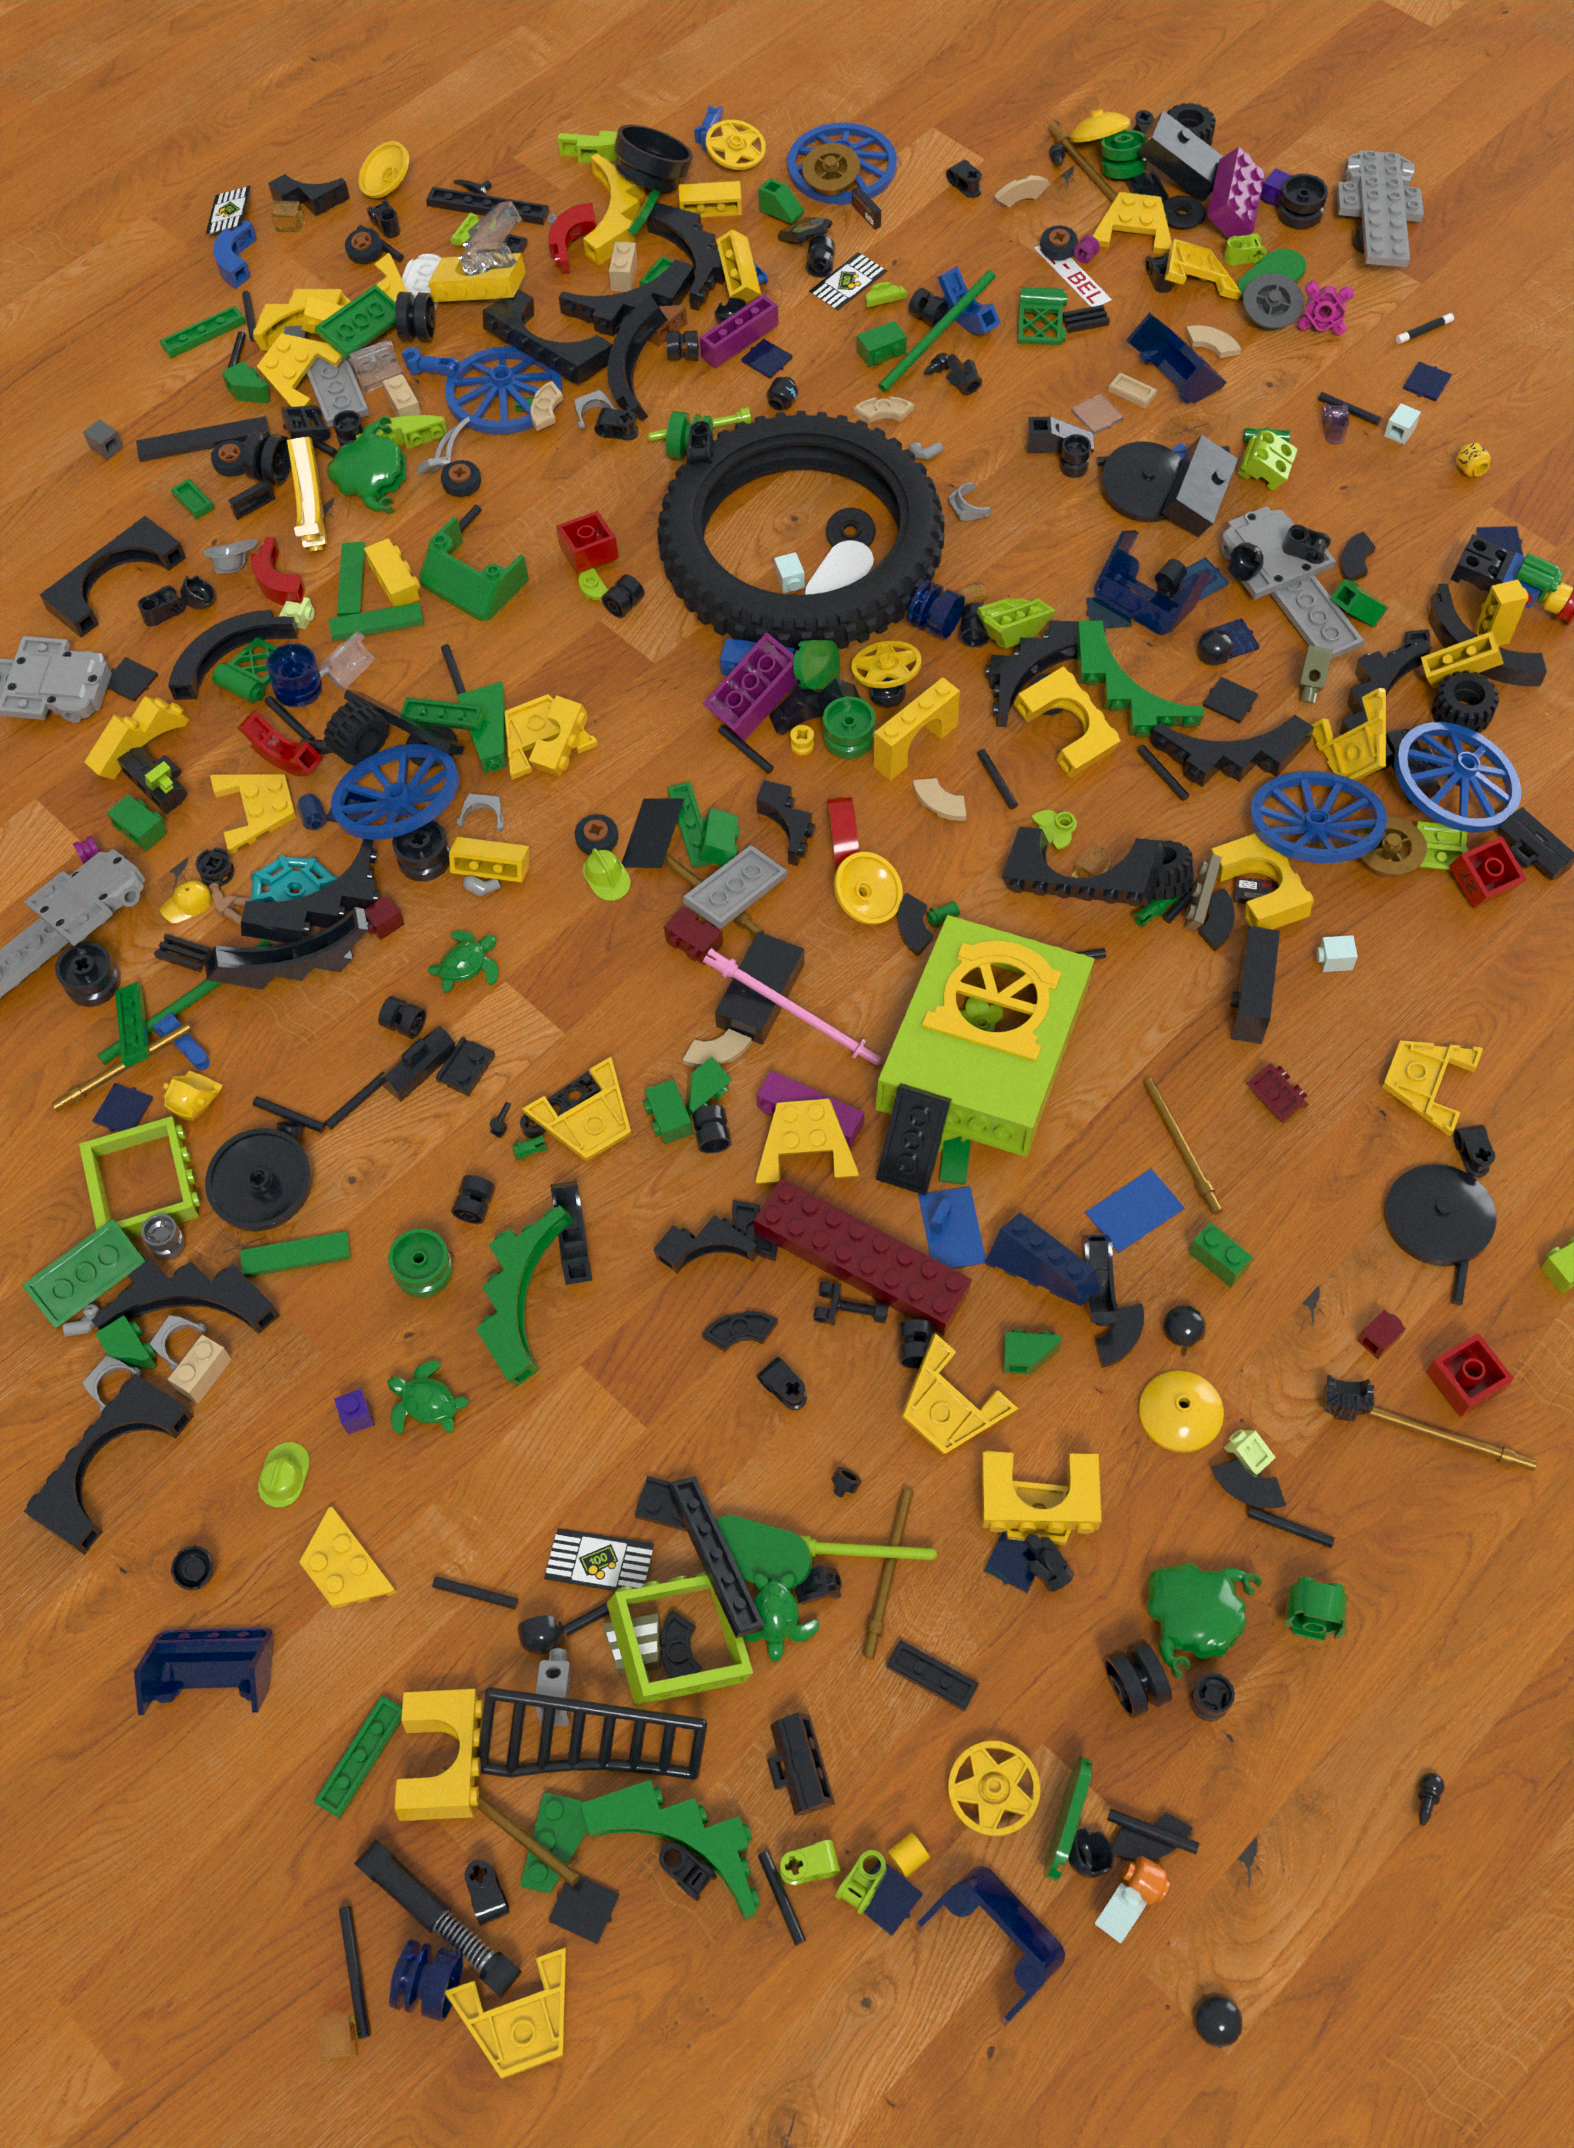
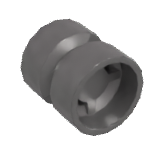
M156 1214L145 1221L141 1229L142 1238L157 1258L169 1261L182 1254L185 1250L186 1239L172 1217L167 1214Z

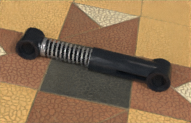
M374 1839L354 1862L364 1874L387 1892L428 1932H437L438 1935H442L441 1938L445 1939L446 1943H450V1947L454 1946V1950H458V1954H462V1958H466V1961H470V1965H474V1969H478L480 1973L479 1978L498 1996L502 1998L520 1976L522 1971L500 1951L495 1953L494 1950H489V1946L485 1947V1943L481 1944V1939L477 1940V1935L473 1936V1931L469 1933V1928H464L465 1924L460 1925L461 1920L456 1921L457 1917H452L453 1913H450L451 1907L407 1869L379 1841Z

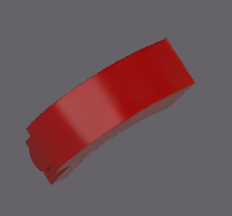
M593 202L576 205L567 209L556 218L551 226L548 238L551 258L555 257L556 266H561L562 274L570 273L567 256L569 244L575 238L588 235L596 228Z
M265 537L263 546H260L259 554L251 555V567L260 591L269 600L283 606L286 601L301 604L305 594L301 575L285 574L275 570L279 550L274 537Z
M256 710L252 711L237 728L252 743L250 747L275 767L289 774L309 776L323 759L307 741L296 743L280 735Z
M837 797L828 799V802H826L831 828L835 870H837L844 859L859 852L852 797Z

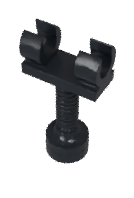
M820 1282L819 1296L829 1299L833 1298L831 1310L825 1307H815L814 1321L835 1325L837 1312L844 1310V1312L849 1311L851 1313L852 1311V1313L868 1314V1316L871 1315L874 1318V1322L886 1323L889 1302L877 1301L875 1305L871 1306L869 1304L863 1305V1303L858 1304L856 1302L855 1304V1302L842 1301L840 1299L842 1293L841 1284L835 1285L830 1282Z

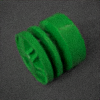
M673 411L669 419L666 435L667 457L678 460L685 459L690 428L696 422H708L714 439L712 416L704 415L702 419L700 414H696L691 424L689 413Z

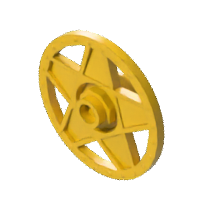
M739 120L720 121L714 124L706 135L705 145L709 155L724 167L745 170L758 165L764 158L766 151L765 140L755 127ZM734 126L742 127L746 131L738 132ZM721 128L722 136L711 138L712 134ZM757 139L761 146V153L752 146ZM714 150L724 152L725 160L719 157ZM741 158L750 160L748 163L737 164Z
M894 640L881 641L863 648L855 655L851 664L852 674L859 683L865 686L891 688L902 685L914 678L921 669L922 658L918 649L909 643ZM893 647L903 648L906 651L895 652ZM877 649L876 655L865 656ZM916 660L914 668L909 671L906 665ZM857 668L868 671L865 678L858 673ZM887 677L895 679L891 681H882Z
M986 1741L975 1744L958 1757L950 1773L948 1790L951 1805L958 1818L977 1833L993 1837L1012 1834L1024 1827L1031 1820L1037 1809L1040 1799V1781L1037 1771L1031 1760L1013 1745L1000 1741ZM985 1749H1001L1015 1756L998 1765ZM970 1757L974 1776L955 1784L960 1767ZM1026 1769L1029 1770L1033 1782V1800L1017 1786ZM958 1802L978 1805L980 1825L965 1815ZM1004 1810L1024 1815L1015 1824L996 1829Z

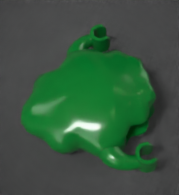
M382 416L378 421L366 426L362 434L353 443L344 444L338 449L336 456L328 464L327 474L329 480L336 484L339 491L345 496L358 495L369 509L392 514L393 508L387 505L393 504V501L385 495L395 492L406 481V457L391 438H380L376 434L380 429L385 434L392 432L391 427L386 425L391 424L392 421L389 417Z
M1192 1562L1159 1567L1149 1574L1147 1579V1613L1160 1624L1159 1652L1163 1661L1171 1668V1673L1175 1678H1183V1673L1176 1666L1182 1665L1186 1670H1189L1190 1662L1185 1657H1175L1174 1650L1179 1652L1192 1651L1200 1659L1209 1657L1222 1658L1228 1649L1235 1644L1244 1632L1246 1618L1245 1603L1235 1595L1233 1582H1242L1243 1591L1247 1595L1252 1596L1255 1590L1248 1583L1252 1582L1261 1587L1262 1580L1259 1575L1254 1573L1248 1574L1234 1567H1226L1219 1571H1202Z

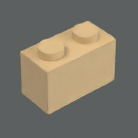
M615 242L609 268L611 291L627 292L633 289L638 265L636 243Z
M403 374L382 381L386 399L396 417L421 415L419 403Z
M201 1335L168 1378V1381L177 1392L199 1404L232 1359L222 1346Z

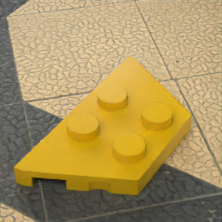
M332 1506L328 1508L299 1563L330 1605L336 1609L348 1606L352 1602L361 1603L370 1601V1598L377 1596L394 1595L396 1593L395 1589Z

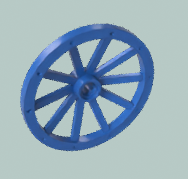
M830 123L813 128L801 135L793 143L788 153V174L793 185L809 198L828 204H852V192H844L837 196H825L818 193L814 187L803 179L799 174L803 172V164L796 166V161L800 154H808L815 148L807 147L812 142L819 140L824 144L839 143L851 148L859 158L860 167L880 177L878 181L868 187L860 174L855 179L858 187L870 199L882 193L892 183L897 169V155L892 143L877 130L856 123ZM843 135L842 139L835 142L827 136ZM850 135L865 138L854 144L848 141ZM875 143L883 152L859 149ZM861 158L888 160L887 170L884 172Z
M513 346L489 348L468 356L459 363V368L454 370V376L448 377L445 384V397L451 414L459 422L469 417L470 421L465 426L476 431L491 434L515 433L533 427L530 412L531 406L515 388L534 395L540 388L521 381L551 379L562 393V382L559 373ZM506 359L523 360L513 368L506 366ZM499 360V365L492 369L483 365V363ZM532 364L537 365L545 371L540 373L518 374L519 372L523 371ZM473 368L487 375L483 377L462 378ZM483 384L462 397L455 399L457 386ZM489 391L474 415L467 413L460 407ZM511 395L528 415L508 420L506 397ZM499 396L501 421L481 419L494 397Z
M1448 722L1425 723L1410 730L1396 749L1394 768L1397 780L1404 793L1423 813L1447 827L1475 833L1491 831L1499 828L1510 815L1516 812L1519 806L1521 785L1512 763L1493 742L1469 728ZM1432 736L1449 737L1455 754ZM1421 739L1444 757L1409 748L1412 743ZM1460 740L1472 745L1477 750L1474 753L1464 751ZM1485 754L1497 768L1481 765L1479 758ZM1408 758L1445 767L1411 774L1408 767ZM1482 774L1503 778L1507 793ZM1446 775L1449 779L1431 800L1415 783ZM1480 784L1506 803L1502 812L1497 815L1495 814ZM1454 785L1460 786L1459 815L1437 805ZM1469 785L1487 818H1468Z
M406 744L388 748L364 759L345 774L332 795V813L340 828L354 837L379 840L401 836L424 826L446 809L457 792L459 773L452 757L432 745ZM408 758H426L406 786ZM399 760L398 783L391 785L378 767ZM435 761L446 768L418 786ZM372 772L385 791L382 793L355 784L366 774ZM446 778L445 785L441 791L422 794ZM349 792L379 800L344 805ZM432 801L421 811L415 808L417 803ZM377 810L356 822L345 816L346 813ZM389 813L383 825H368ZM411 815L409 818L395 822L397 817Z
M1302 771L1279 776L1264 784L1253 797L1250 809V822L1254 832L1261 841L1285 856L1312 863H1339L1359 858L1372 851L1381 842L1386 829L1387 813L1379 797L1369 788L1353 779L1328 772ZM1309 785L1333 787L1322 809H1315ZM1301 786L1307 813L1300 809L1281 790ZM1341 790L1360 799L1330 816L1329 812ZM1273 795L1296 817L1264 807L1263 804ZM1365 806L1371 810L1374 819L1338 822ZM1262 815L1294 826L1269 828ZM1375 827L1365 839L1340 832V830ZM1302 834V837L1295 844L1278 836ZM1328 837L1353 845L1335 848ZM1309 842L1321 843L1324 849L1308 848L1305 846Z

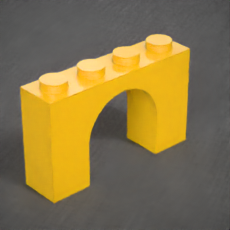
M521 253L501 254L498 262L491 270L473 276L466 275L462 257H445L440 260L428 284L434 302L514 298L526 274Z
M1064 666L1019 693L1014 702V706L1027 723L1054 708L1067 709L1080 719L1084 729L1083 737L1062 749L1056 759L1070 779L1114 752L1121 741L1117 731L1109 726L1103 713L1096 709L1087 692L1079 687L1074 675L1068 672Z
M942 677L874 732V768L891 781L908 767L909 746L923 726L940 739L958 726L960 690Z
M1256 833L1211 849L1210 856L1215 854L1222 857L1217 873V878L1220 882L1245 873H1261L1277 881L1279 884V888L1274 892L1246 902L1244 919L1249 926L1273 930L1310 916L1314 903L1310 891H1306L1299 875L1294 873L1289 866L1286 856H1282L1281 853L1267 846Z
M983 1452L981 1461L983 1528H989L992 1532H1005L1007 1528L1019 1529L1023 1533L1035 1532L1036 1529H1048L1050 1533H1063L1065 1529L1077 1530L1081 1534L1093 1533L1094 1530H1099L1102 1522L1099 1454H1069L1067 1461V1497L1053 1508L1037 1509L1025 1504L1014 1490L1012 1453Z
M475 1689L403 1693L401 1721L406 1733L444 1732L452 1735L459 1741L460 1749L453 1765L440 1775L429 1778L397 1779L395 1812L399 1821L473 1817V1807L479 1804V1789L475 1787V1776H480L481 1763L480 1757H476L480 1735L478 1719L482 1718L483 1700L478 1699Z

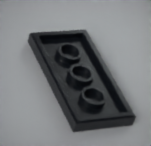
M900 1083L876 1180L925 1196L927 1195L952 1099Z

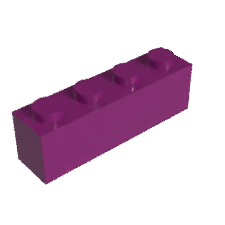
M764 294L700 337L701 357L714 368L727 361L779 325L778 305Z
M770 1071L756 1095L757 1107L767 1115L774 1114L777 1103L830 1099L850 1149L864 1125L863 1111L774 1071Z

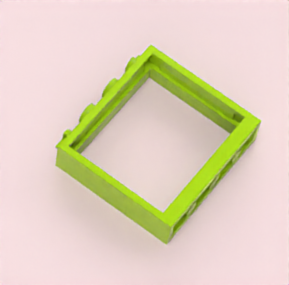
M172 1116L79 1144L96 1230L111 1220L98 1157L165 1136H169L183 1202L121 1220L117 1223L130 1239L142 1235L141 1229L148 1218L156 1214H167L173 1218L176 1224L200 1217L197 1206H200V1197L197 1191L194 1192L192 1186L196 1184L193 1170L188 1169L187 1162L191 1161L187 1146L183 1147L182 1142L183 1139H186V1135L183 1132L182 1124L177 1125Z
M701 1572L694 1578L688 1579L685 1576H678L662 1584H659V1581H651L636 1589H632L631 1586L621 1587L615 1590V1593L607 1602L635 1706L744 1683L753 1674L743 1637L735 1638L706 1572ZM710 1589L733 1665L649 1683L627 1605Z

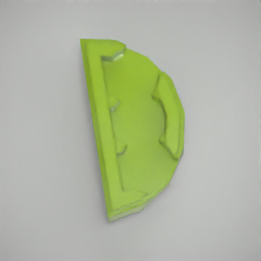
M470 212L450 238L451 245H468L480 237L482 228L477 215Z
M891 282L878 283L873 285L866 294V307L907 298V292L902 286L899 288L891 285Z
M592 568L581 572L578 581L581 594L588 600L591 598L602 602V596L608 589L595 569Z

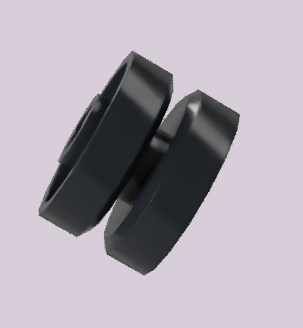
M1296 174L1287 178L1282 185L1277 207V216L1281 222L1296 229H1307L1317 225L1323 217L1324 204L1328 195L1327 185L1322 179L1311 174Z
M412 292L398 293L395 306V322L400 340L413 341L415 336L419 341L433 340L435 332V307L431 293L418 292L416 297H414Z
M259 430L251 432L246 440L242 457L243 470L247 478L258 481L267 479L270 483L276 485L285 483L291 470L287 440L290 439L286 436L271 435L268 432Z
M432 820L412 832L393 837L392 845L400 871L407 878L414 881L427 882L437 879L450 866V849L444 829L438 822Z
M87 941L77 943L75 946L72 945L63 951L55 964V974L70 1000L80 1006H99L109 1001L121 984L118 969L107 950L98 943Z
M1144 1639L1129 1644L1126 1654L1116 1650L1104 1656V1667L1112 1689L1123 1709L1131 1718L1134 1719L1147 1713L1149 1703L1160 1707L1172 1700V1691L1165 1671L1157 1655Z

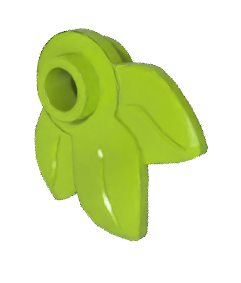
M1043 810L1032 815L1033 821L1039 826V829L1044 831L1049 841L1048 845L1053 843L1055 848L1060 850L1070 844L1072 840L1071 834L1077 827V821L1073 814L1070 812H1060L1057 814L1052 810Z
M972 997L967 999L966 1009L959 1010L961 1015L971 1025L988 1032H994L995 1024L1003 1018L1001 1006L996 1004L989 1006L986 1001Z

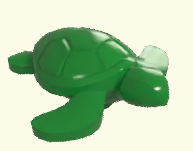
M461 930L454 931L450 936L459 943L445 953L439 965H432L428 968L429 974L439 976L443 980L441 986L444 993L452 990L454 982L469 980L475 977L480 970L484 971L489 986H492L498 979V966L493 960L485 957V954L495 948L497 937L486 935L479 942H475L472 933Z
M431 1360L421 1364L414 1371L413 1380L410 1382L400 1377H391L387 1380L389 1389L395 1395L402 1396V1401L395 1405L390 1415L392 1428L397 1434H403L408 1414L418 1422L426 1424L441 1422L446 1432L452 1433L454 1431V1421L451 1417L456 1414V1410H463L467 1407L469 1401L465 1397L453 1398L451 1392L443 1383L430 1378L441 1368L440 1362Z
M756 1573L754 1582L760 1591L753 1602L765 1626L760 1632L743 1636V1640L752 1643L763 1638L767 1640V1654L771 1661L776 1663L784 1654L785 1644L783 1640L789 1638L795 1642H804L818 1631L819 1622L817 1619H813L804 1624H797L799 1608L796 1599L789 1591L795 1580L793 1573L782 1576L780 1582L777 1580L769 1581L767 1576Z

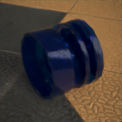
M926 579L918 587L912 598L907 613V623L921 631L928 628L930 635L946 640L951 636L961 618L965 597L963 594L952 589H947L944 592L942 585H935L934 581Z
M288 643L277 647L269 654L266 667L275 698L281 704L289 707H302L309 705L322 693L323 685L316 657L309 647L299 643Z
M410 1939L406 1943L393 1972L389 1996L390 2008L400 2010L404 2006L405 2012L412 2014L420 2000H422L421 2016L444 2022L452 2008V2003L445 1992L459 1986L464 1962L463 1954L441 1948L432 1961V1945L425 1943L420 1948L419 1941Z

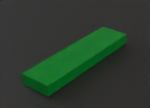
M652 189L642 202L628 229L632 235H635L647 220L661 193L660 190Z
M234 305L159 341L161 347L171 359L246 324V321Z
M365 542L342 543L337 605L338 617L362 613Z
M420 602L329 619L333 642L424 625Z
M406 697L401 713L423 725L480 731L487 709L484 706Z
M690 781L667 787L670 799H684L677 824L692 869L712 864L698 860L703 819Z
M139 982L132 983L115 991L121 1061L126 1068L150 1058L143 989Z
M347 1231L240 1250L242 1274L248 1278L351 1259L349 1234Z
M381 1695L314 1801L316 1805L337 1818H342L402 1722L401 1706Z

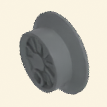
M1268 273L1256 277L1248 284L1244 292L1243 304L1246 313L1256 326L1265 330H1276L1292 324L1300 316L1304 299L1301 289L1292 279L1281 274Z

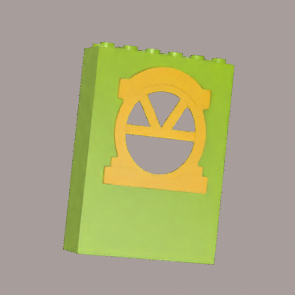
M947 915L878 1079L875 1110L892 1114L900 1083L952 1099L944 1128L945 1132L1027 1157L1086 997L1095 958ZM990 965L1024 974V976L998 993ZM979 967L986 990L962 983L961 980L971 970ZM1032 983L1037 992V1004L1021 1001L1011 996ZM956 993L1032 1016L1023 1025L1010 1031H984L971 1025L961 1015L956 1003Z

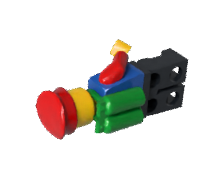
M1472 534L1450 580L1459 583L1460 579L1476 585L1482 591H1490L1493 585L1519 580L1522 587L1528 593V601L1525 604L1526 608L1532 607L1538 597L1536 602H1543L1542 608L1555 614V620H1564L1567 622V625H1570L1574 620V586L1571 587L1562 583L1561 578L1564 572L1559 570L1556 564L1530 553L1524 557L1517 552L1514 553L1510 550L1507 552L1502 547Z

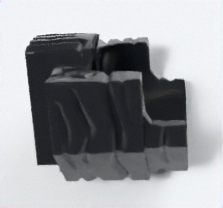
M1327 1375V1382L1324 1386V1411L1335 1416L1337 1420L1354 1422L1358 1415L1369 1414L1373 1410L1374 1385H1369L1370 1379L1361 1382H1344L1334 1379L1331 1375Z

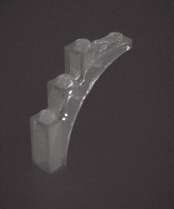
M512 201L497 204L468 230L471 237L463 243L466 251L458 258L469 276L479 275L490 269L509 268L517 263L507 244L502 243L509 232L522 220Z

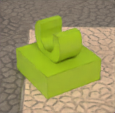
M164 761L145 775L146 785L152 791L160 787L167 794L174 788L172 786L173 782L170 779L171 769Z

